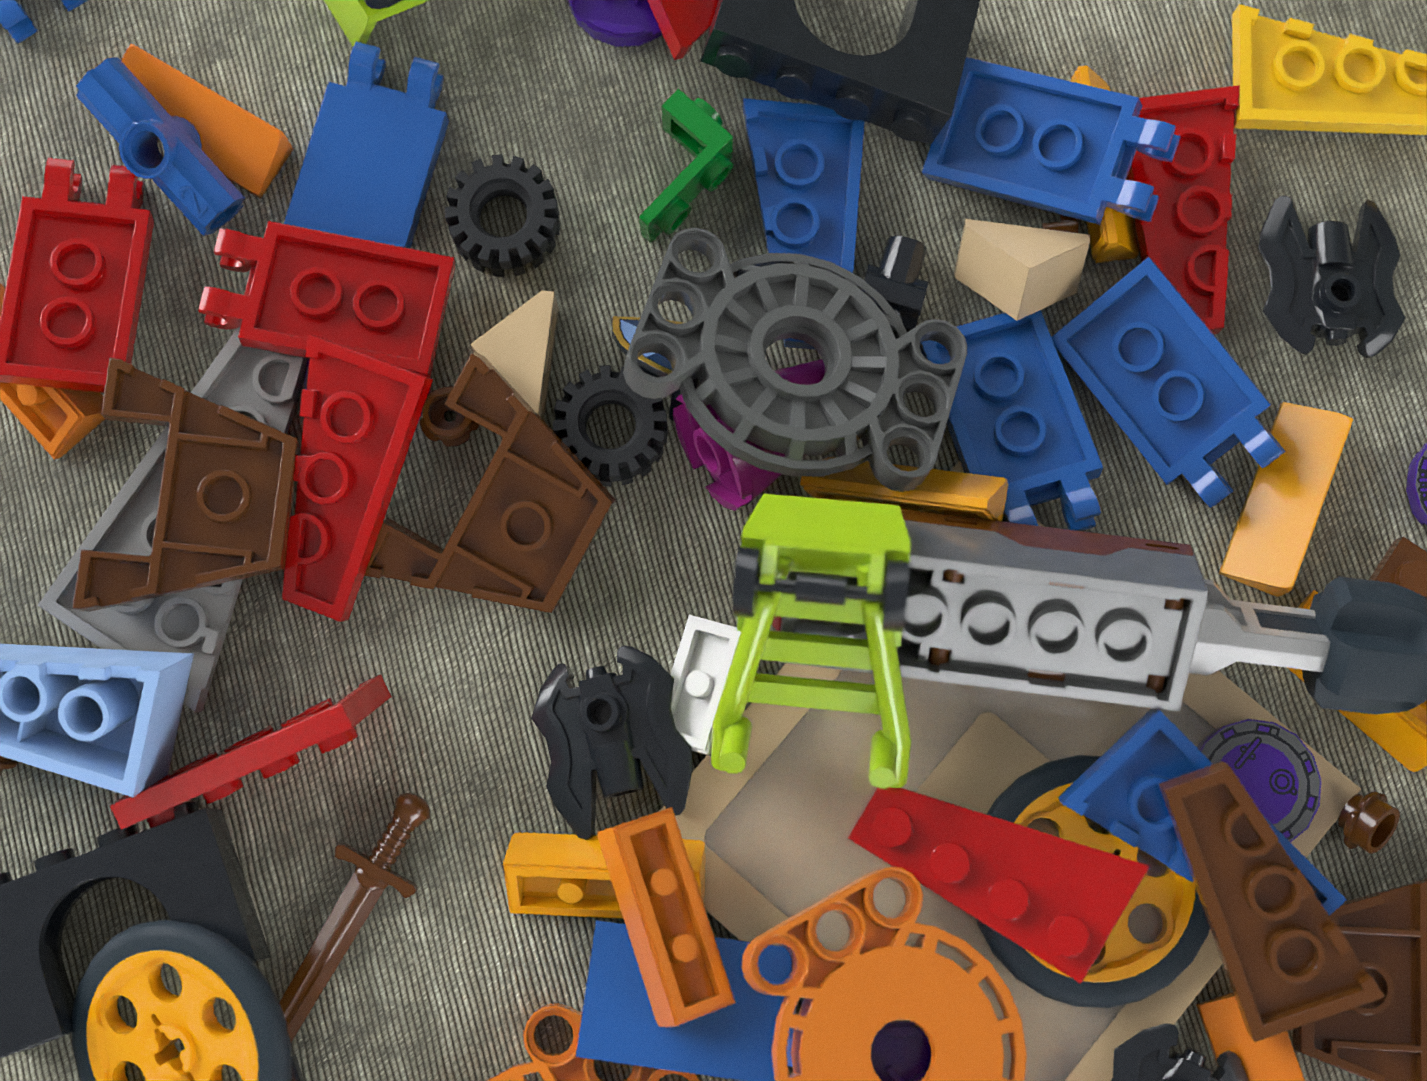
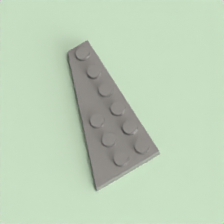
M237 328L191 393L288 434L304 383L308 358L242 346L238 338L240 328ZM166 426L39 602L38 606L101 649L194 653L183 704L195 712L202 713L243 579L91 612L72 608L81 549L142 556L151 555L169 427Z

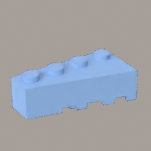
M0 644V756L130 797L138 795L168 775L194 653Z

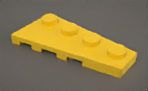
M1238 4L1232 14L1233 86L1240 85L1239 105L1235 110L1234 118L1235 129L1427 135V54L1406 49L1402 54L1372 46L1374 40L1353 34H1349L1346 39L1314 31V24L1290 17L1286 23L1259 16L1260 9Z

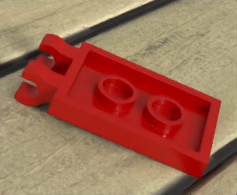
M48 158L45 166L42 198L22 196L0 316V382L104 393L109 358L120 359L129 364L132 363L154 218L150 210L140 209L144 197V182L137 181L138 177L130 172L126 166H111L106 204L78 201L82 190V175L74 174V160Z
M268 221L264 238L231 229L219 230L214 254L221 256L220 267L235 272L250 271L244 295L220 288L204 287L198 311L199 313L206 314L205 325L228 330L240 328L238 338L242 346L308 358L305 357L307 334H311L428 378L431 377L456 268L454 257Z

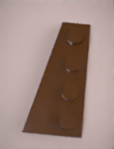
M1222 761L1159 784L1244 1024L1254 1042L1385 997L1353 952V948L1339 927L1332 921L1314 894L1315 892L1282 847L1278 837L1228 764Z

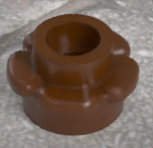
M454 386L442 387L429 393L422 410L423 417L420 419V427L425 436L434 442L440 440L447 447L460 446L470 439V433L477 430L480 424L444 405ZM449 411L456 413V418L452 422H448L444 418L445 414Z
M1373 791L1366 796L1361 794L1354 795L1345 804L1338 819V825L1343 829V834L1345 835L1343 839L1344 844L1350 849L1359 846L1370 854L1378 852L1394 834L1400 819V812L1397 808L1387 803V797L1382 793Z

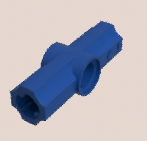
M118 57L105 59L100 65L89 70L76 85L78 88L76 97L119 143L121 160L126 168L137 177L151 178L203 236L216 232L225 223L231 221L242 209V202L245 197L201 150L200 136L194 125L185 118L171 116ZM158 137L163 143L164 157L158 149Z

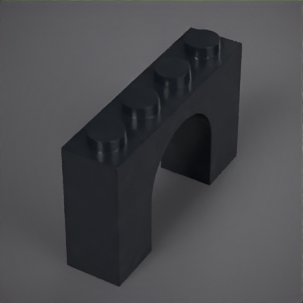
M718 0L700 62L716 67L727 76L747 78L774 88L788 98L805 99L835 110L838 115L846 119L862 120L893 131L901 139L920 141L931 145L952 115L980 0H908L905 5L895 46L887 51L873 55L848 54L824 44L805 26L798 14L794 0Z
M198 801L185 803L174 807L175 819L140 833H138L136 825H131L122 830L118 828L96 838L99 848L79 856H75L73 848L48 854L33 861L36 872L15 880L12 879L10 872L0 873V1059L27 1051L74 1032L72 1012L75 998L62 958L63 929L68 915L77 901L91 888L106 880L118 877L144 886L160 900L171 921L199 925L225 937L245 953L253 963L271 957L222 809L204 808L200 810Z

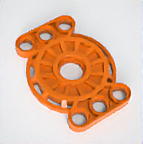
M886 867L867 873L757 936L747 945L742 955L744 978L752 989L763 995L784 996L776 1017L772 1046L775 1081H881L874 1072L870 1059L871 1044L876 1033L886 1023L898 1019L908 1020L916 1024L928 1038L931 1047V1063L926 1075L920 1081H1024L1027 1053L1023 1024L1010 989L990 961L965 940L936 926L915 923L923 906V892L920 883L914 875L903 868ZM883 879H892L897 882L905 894V905L902 911L893 918H887L880 914L874 905L873 892L877 884ZM828 911H836L841 914L849 926V938L846 944L836 951H830L823 947L818 941L816 926L820 917ZM909 934L920 935L913 947L905 945ZM940 942L954 949L972 965L964 970L953 960L936 953L937 943ZM771 944H779L786 948L792 959V971L789 977L783 983L777 985L765 981L760 975L758 968V958L762 950ZM983 979H985L995 993L1004 1018L997 1019L990 1000L978 985ZM799 998H805L799 1014H794ZM789 1028L794 1030L791 1047L793 1073L790 1075L788 1073L786 1055ZM1006 1033L1009 1036L1011 1051L1009 1079L1002 1078L1004 1065L1002 1035Z

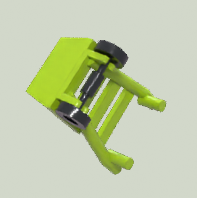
M763 494L743 527L741 547H738L732 593V616L737 617V631L741 633L712 723L711 765L715 769L731 774L740 773L745 769L752 724L748 718L743 716L746 703L752 702L880 715L882 730L876 731L871 738L869 782L880 789L889 787L900 788L906 785L912 742L896 646H901L902 632H904L911 541L899 505ZM789 571L857 577L858 586L847 585V578L797 573L796 580L787 579ZM774 616L865 624L867 639L772 631L770 629ZM760 660L873 670L875 684L760 674L756 672Z

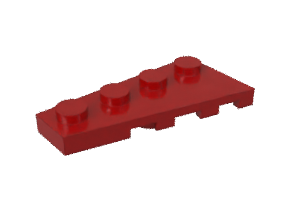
M307 334L305 357L310 358L307 390L302 389L299 416L304 417L301 453L295 456L293 481H298L295 515L290 516L282 599L342 622L350 618L433 379L324 338Z
M377 675L360 683L357 689L335 705L330 697L283 722L280 725L282 729L274 731L270 725L224 749L225 754L219 756L217 752H213L168 773L167 776L134 797L125 795L110 805V808L121 830L145 819L150 829L175 819L174 807L182 805L184 802L201 794L207 804L213 803L241 789L244 786L240 779L242 776L259 769L263 778L267 779L298 764L301 760L297 752L317 744L321 754L352 741L358 737L354 727L392 696L382 675Z

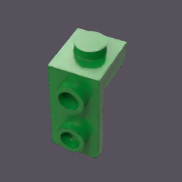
M679 88L661 105L663 130L693 155L695 159L640 215V233L649 243L653 242L662 231L666 235L675 232L691 212L692 207L689 203L704 188L709 192L715 190L726 179L734 165L731 162L733 136L722 127L723 121L720 115L705 100L696 98L692 101Z

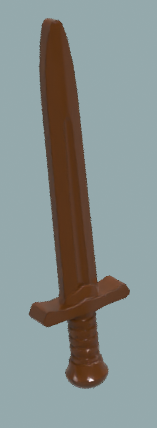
M403 793L396 797L392 821L386 826L387 830H384L382 833V838H379L377 847L373 848L372 855L367 856L346 843H340L335 847V857L356 865V870L279 1002L284 1013L290 1043L295 1038L385 888L391 885L405 898L410 897L417 891V886L414 882L391 870V866L397 861V856H400L401 849L406 846L407 839L409 840L412 835L411 832L430 817V807L419 795Z

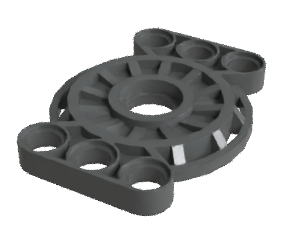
M688 228L675 234L668 246L630 343L624 362L623 374L628 386L642 397L651 399L664 398L680 389L686 407L703 431L727 452L757 468L788 476H826L853 469L869 460L873 475L883 486L890 490L905 492L914 490L921 485L936 462L967 356V342L956 326L938 319L926 320L909 332H906L899 316L879 292L858 275L830 261L803 254L767 253L739 259L730 264L724 245L716 235L705 229ZM687 250L699 251L710 260L712 267L705 272L690 271L679 262L678 254ZM670 300L681 302L688 307L693 318L683 324L671 323L661 316L658 305ZM788 338L803 340L813 346L821 355L825 365L824 378L819 383L812 385H800L781 378L769 366L765 358L766 350L778 340ZM931 340L942 344L949 352L950 362L936 364L927 360L921 353L920 343ZM653 352L661 354L669 360L673 371L664 377L650 376L639 367L637 358L644 353ZM696 378L699 379L701 384L697 389H695L692 382ZM909 392L924 394L933 402L935 414L922 417L910 412L903 400L904 395ZM710 404L721 420L729 427H732L735 432L732 434L712 416L706 405ZM861 439L864 447L857 450V441ZM749 440L767 450L783 453L785 457L765 453L746 443V441ZM894 445H902L911 449L918 458L919 468L909 472L896 468L889 461L887 448ZM834 451L838 455V457L827 460H802V456H818Z

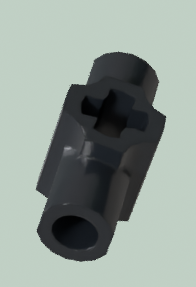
M895 235L887 239L880 266H868L864 281L886 299L901 319L906 332H909L917 325L929 283L919 279L927 249L918 240Z

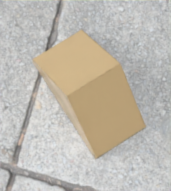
M965 219L954 278L1018 321L1077 293L1090 244V235Z
M542 290L470 345L473 352L486 357L544 421L559 308L555 292Z

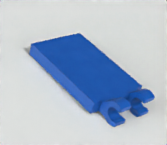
M355 42L349 59L346 86L328 81L284 224L411 248L449 124L446 112L434 109L442 89L444 77L437 74L439 63L414 57L408 75L407 93L379 86L386 66L385 60L379 59L380 48Z
M966 57L952 115L931 144L922 173L929 180L1099 225L1106 207L1129 217L1151 222L1159 197L1153 194V186L1126 180L1136 150L1146 156L1172 162L1180 136L1174 134L1175 125L1163 121L1140 118L1139 114L1142 104L1139 97Z
M1150 257L1145 259L1052 336L1053 343L1058 351L1165 484H1171L1183 474L1209 508L1214 507L1234 492L1212 463L1239 442L1244 445L1261 468H1265L1286 452L1257 418L1272 404Z
M1041 310L1018 321L1008 314L1002 313L956 326L967 342V356L946 425L964 473L1003 477L1008 480L1009 486L1002 522L1038 526L1031 506L1060 498L1062 513L1068 530L1083 531L1095 527L1094 517L1100 515L1101 510L1088 480L1100 477L1103 465ZM931 340L920 343L921 353L927 360L936 364L950 362L949 352L942 344Z
M596 920L576 1057L740 1081H775L772 1046L776 1017L784 996L763 995L752 989L745 980L742 971V955L750 942L714 937L735 1003L678 1026L660 1027L656 1022L626 925ZM768 945L762 950L758 958L760 975L765 981L773 985L783 983L789 977L792 971V959L786 948ZM797 1005L794 1010V1014L797 1013ZM789 1028L786 1055L788 1066L793 1067L791 1047L794 1030Z

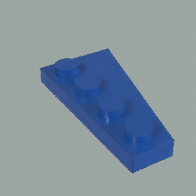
M743 98V113L768 253L803 254L830 261L853 273L865 121L846 119L838 115L835 110L818 104ZM783 339L784 347L816 350L803 340Z
M1151 708L1074 781L1058 799L1063 805L1081 816L1088 817L1108 829L1111 834L1133 847H1138L1166 864L1169 869L1193 882L1159 784L1213 765V763L1159 709ZM1264 816L1278 837V841L1315 892L1314 894L1330 916L1347 899Z

